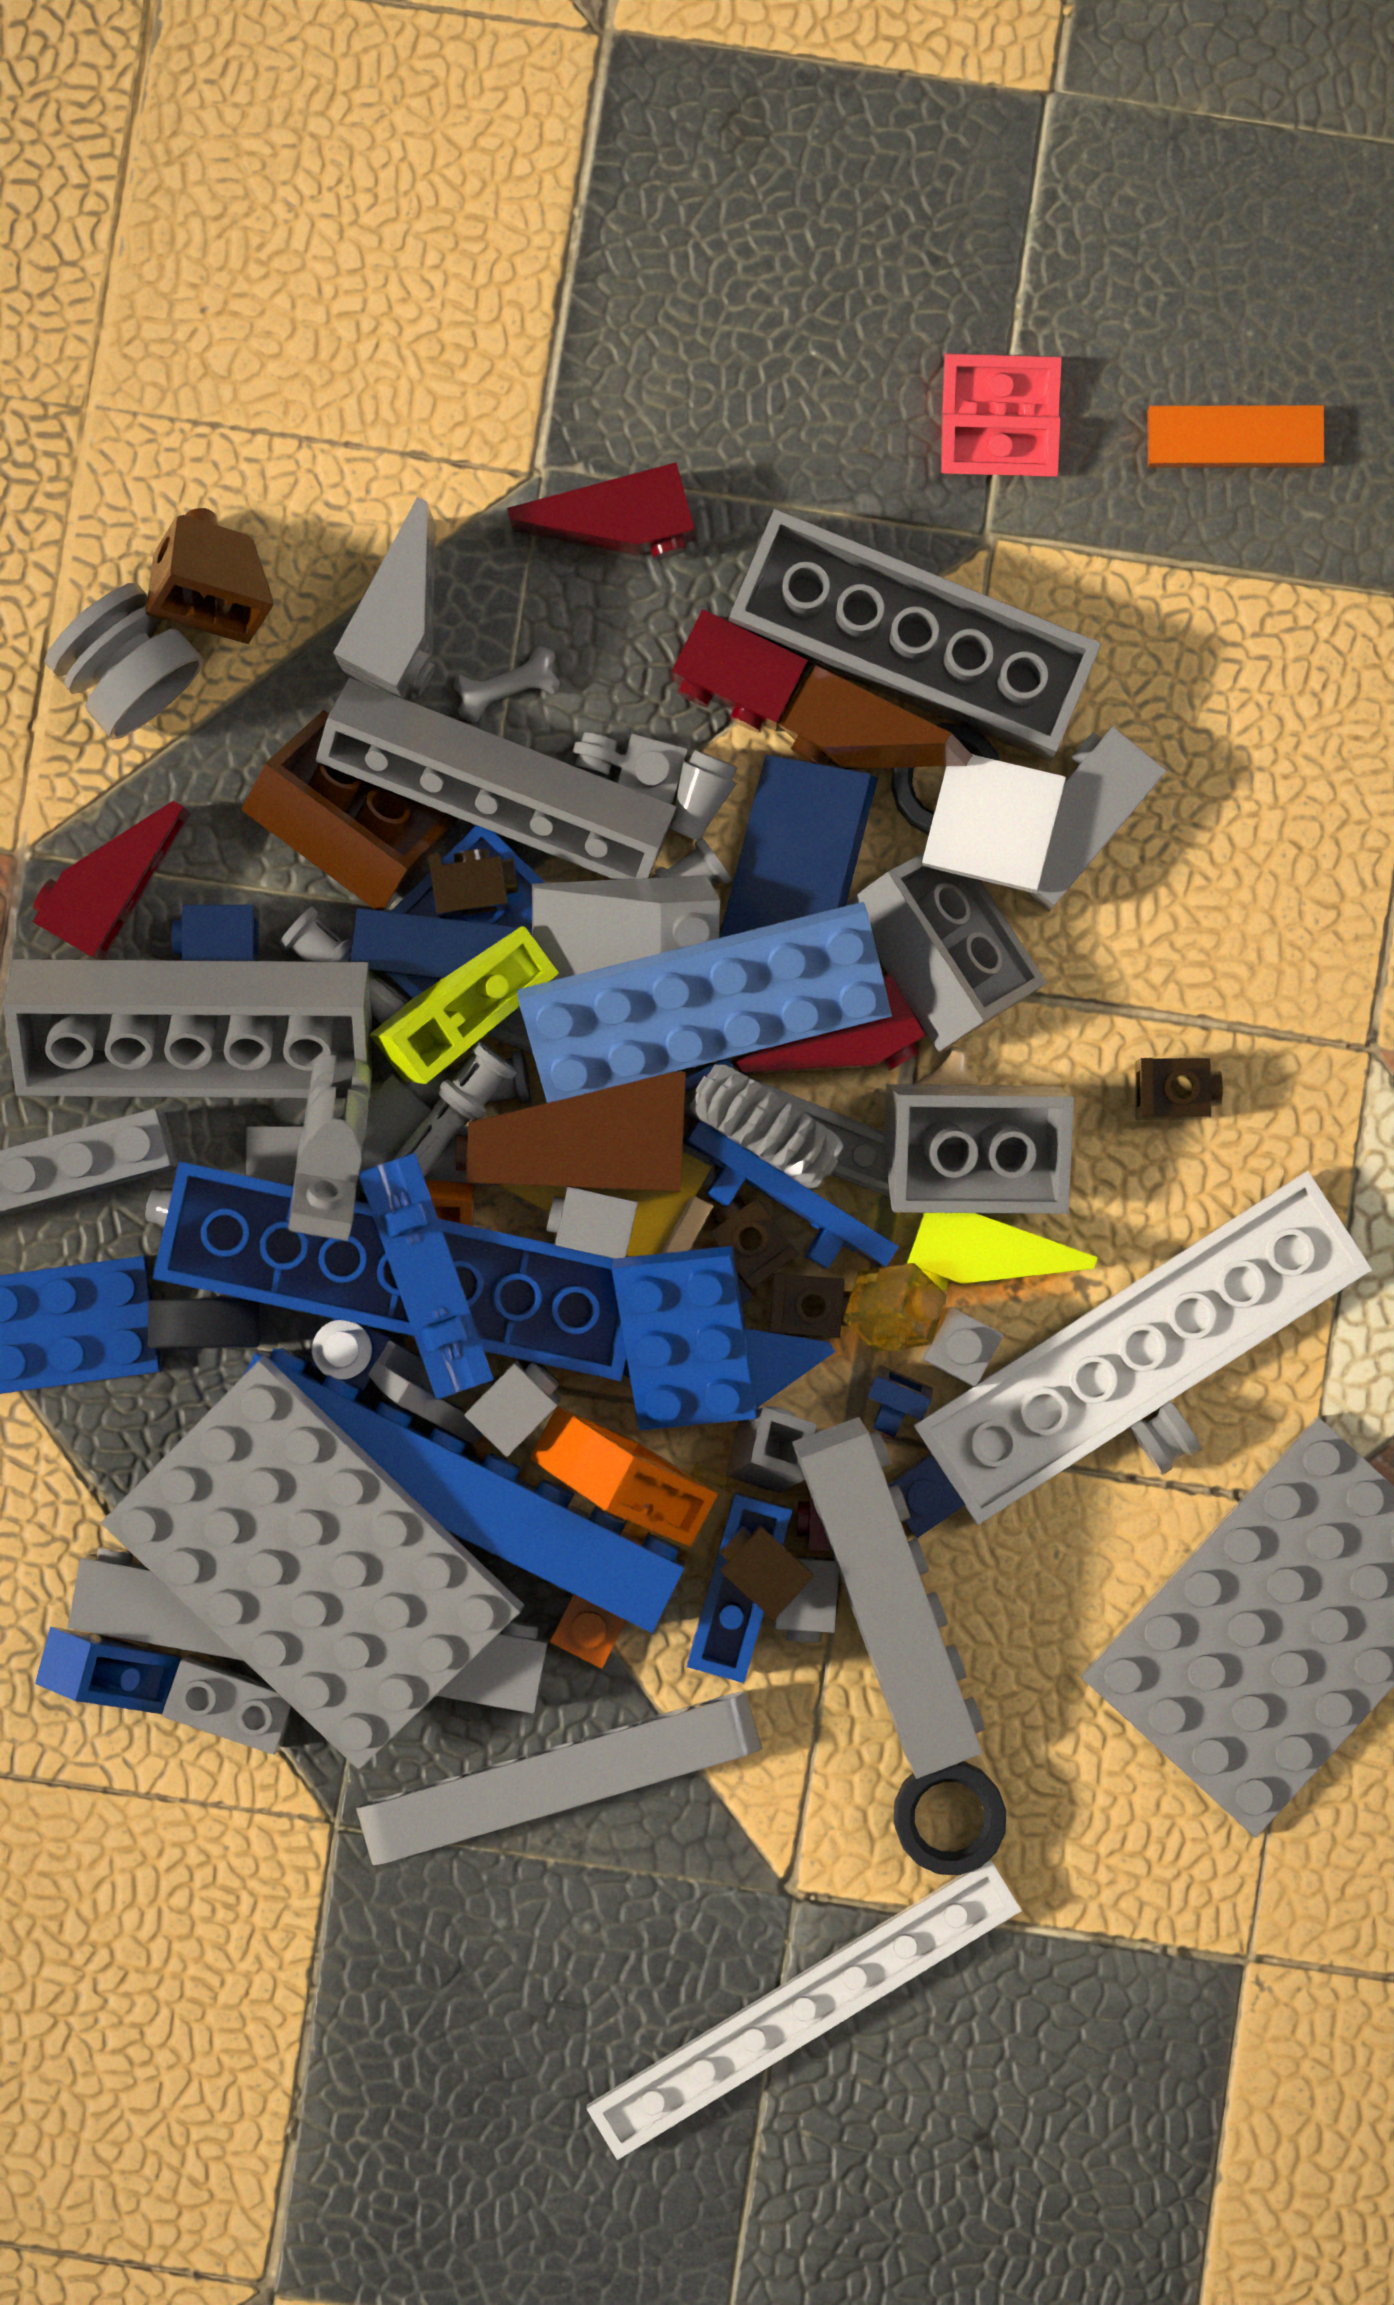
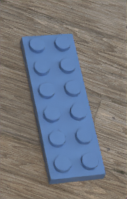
M865 902L517 990L519 1005L547 1103L892 1016Z

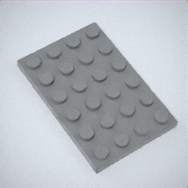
M265 1355L100 1522L358 1770L521 1612L524 1606L514 1594Z
M1315 1417L1079 1675L1255 1838L1258 1837L1394 1687V1486L1319 1417Z

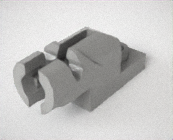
M336 1055L322 1056L314 1064L304 1127L297 1155L288 1230L348 1241L353 1220L356 1183L362 1163L372 1074L366 1063L355 1059L351 1089H348L343 1115L333 1117L336 1087H331Z

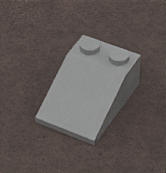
M419 497L416 498L333 653L345 674L364 684L407 701L411 693L418 696L423 693L435 669V665L430 662L433 652L436 525L428 502Z
M707 875L532 884V937L559 972L551 981L719 938L720 899Z

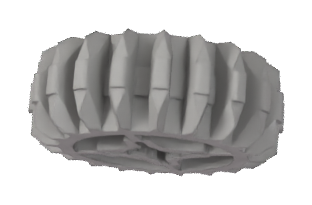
M714 1065L707 1077L703 1076L696 1087V1094L689 1104L693 1116L806 1188H818L826 1176L829 1177L838 1163L837 1158L844 1147L840 1137L774 1092H771L727 1065Z

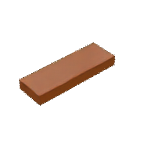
M1324 405L1149 406L1147 410L1148 468L1322 467L1324 464Z

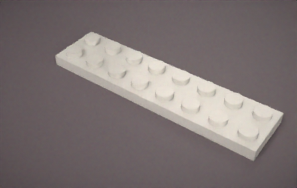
M1306 1171L979 1382L977 1387H971L923 1418L922 1421L920 1420L913 1427L966 1505L964 1506L975 1523L979 1525L1373 1269L1309 1171Z

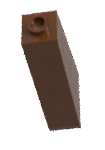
M670 1072L468 1123V1135H457L456 1170L466 1171V1183L681 1192L686 1072Z

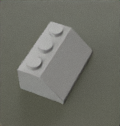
M924 853L885 873L847 901L846 906L865 902L878 959L886 969L887 974L892 976L902 996L917 1017L921 1028L929 1036L938 1052H940L1048 983L982 881L922 866Z
M886 1084L884 1149L892 1211L907 1213L1069 1214L1074 1096L1059 1086Z

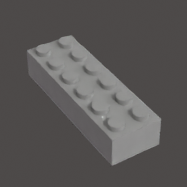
M776 509L773 510L729 616V622L807 659L809 663L955 723L966 725L979 733L1050 762L1059 748L1101 646V643Z
M13 959L3 1006L16 1096L308 1098L314 1064L322 1056L336 1055L331 1087H336L335 1098H346L348 1089H351L355 1059L366 1063L372 1074L374 1045L373 1039L369 1035L373 1032L368 962Z

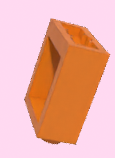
M559 1406L555 1408L530 1456V1459L605 1511L691 1547L718 1493L642 1443Z

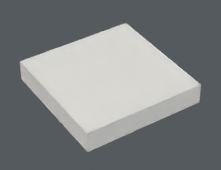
M972 755L967 766H946L922 866L1037 894L1066 777Z

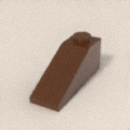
M817 665L810 672L778 724L795 740L791 749L807 761L819 765L826 759L843 769L967 766L972 757L969 751L952 733Z

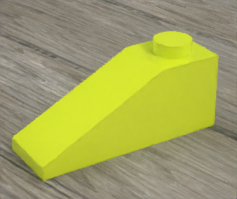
M521 926L414 997L369 1035L403 1081L427 1084L520 1006L517 996L518 989L549 982L559 972L526 927Z
M923 1213L904 1265L916 1269L913 1280L946 1291L949 1281L960 1285L1094 1269L1098 1257L977 1213Z

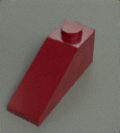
M677 462L507 508L513 531L637 556L652 553L653 559L656 560L679 555L687 550L685 543L695 541V527Z
M173 800L62 871L57 881L49 879L43 885L34 901L33 909L38 913L32 922L95 960H104L191 813L184 806Z
M888 975L883 980L892 1014L891 1017L757 1050L738 1061L737 1068L745 1076L873 1069L884 1062L888 1070L891 1071L920 1054L915 1044L922 1041L926 1035L892 976Z

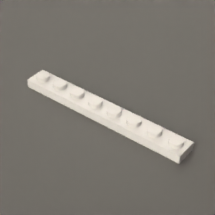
M989 1859L981 1868L957 1876L587 2104V2111L616 2159L619 2160L1022 1910L993 1862Z

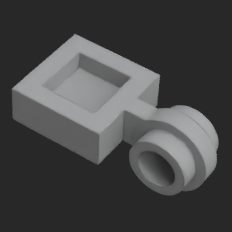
M585 732L582 742H575L572 755L576 756L577 759L574 767L599 776H608L610 767L620 769L621 773L618 784L668 804H674L683 761H686L688 749L631 734L626 756L615 752L617 741L598 734Z

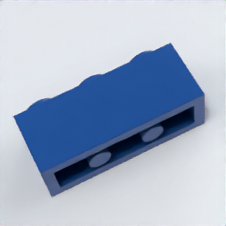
M734 1492L689 1652L688 1668L741 1683L745 1682L764 1611L720 1572L721 1566L727 1561L720 1554V1551L743 1526L753 1533L760 1524L783 1545L792 1514L791 1507Z

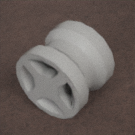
M1171 1401L1161 1406L1158 1415L1150 1421L1140 1420L1130 1427L1142 1450L1161 1475L1172 1470L1174 1461L1182 1455L1193 1456L1202 1450L1191 1428Z

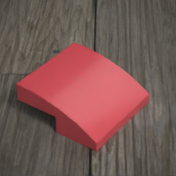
M944 353L941 473L1058 477L1062 357Z

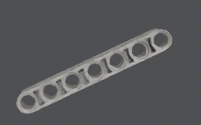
M741 1691L381 1797L357 1806L356 1811L372 1865H379L738 1759L761 1750L762 1745L746 1691Z

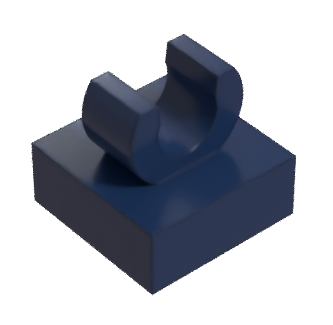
M879 1364L868 1394V1398L882 1403L874 1420L873 1429L895 1438L905 1414L922 1421L932 1400L933 1387Z

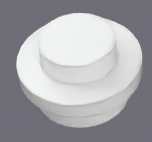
M336 1320L324 1325L317 1332L312 1344V1355L315 1364L325 1375L329 1374L337 1379H349L360 1374L369 1364L372 1355V1344L367 1332L360 1325L349 1321Z

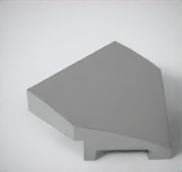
M389 1340L368 1374L374 1383L397 1404L475 1445L482 1433L464 1416L467 1411L446 1399L447 1396L436 1399L422 1358L397 1341L393 1340L392 1342Z

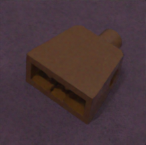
M195 508L185 515L175 517L153 555L146 614L249 645L274 605L254 540L247 534L218 526L216 514L206 508Z

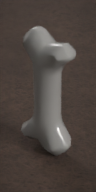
M538 646L533 651L528 662L523 666L486 681H473L463 675H457L453 687L462 697L458 709L460 718L467 722L476 723L486 707L491 703L528 688H540L552 695L557 694L560 681L552 672L556 659L554 652L546 647Z

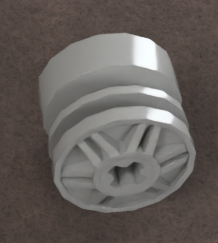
M127 583L111 591L82 611L59 635L49 648L44 659L47 667L55 676L66 675L63 683L71 694L81 693L96 686L85 704V709L111 740L121 739L157 716L189 686L204 663L202 656L178 629H168L152 637L159 628L162 619L146 614L147 594L137 583Z

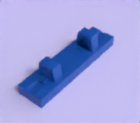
M703 1121L693 1122L683 1138L685 1145L720 1167L719 1172L706 1191L707 1196L723 1206H728L745 1182L748 1186L758 1190L808 1222L814 1228L819 1229L804 1257L820 1268H829L842 1246L857 1253L877 1267H881V1265L887 1267L899 1246Z
M416 1153L360 1171L359 1178L436 1399L494 1380ZM421 1228V1229H418V1230H415V1231H412V1232L403 1234V1233H405V1232H407V1231H410V1230H412V1229ZM452 1316H456L455 1318H453V1319H451V1320H449L448 1322H445V1323H443V1324L434 1325V1326H427V1325L432 1324V1323H435V1322H437V1321H440V1320H443V1319H446V1318H449V1317H452Z

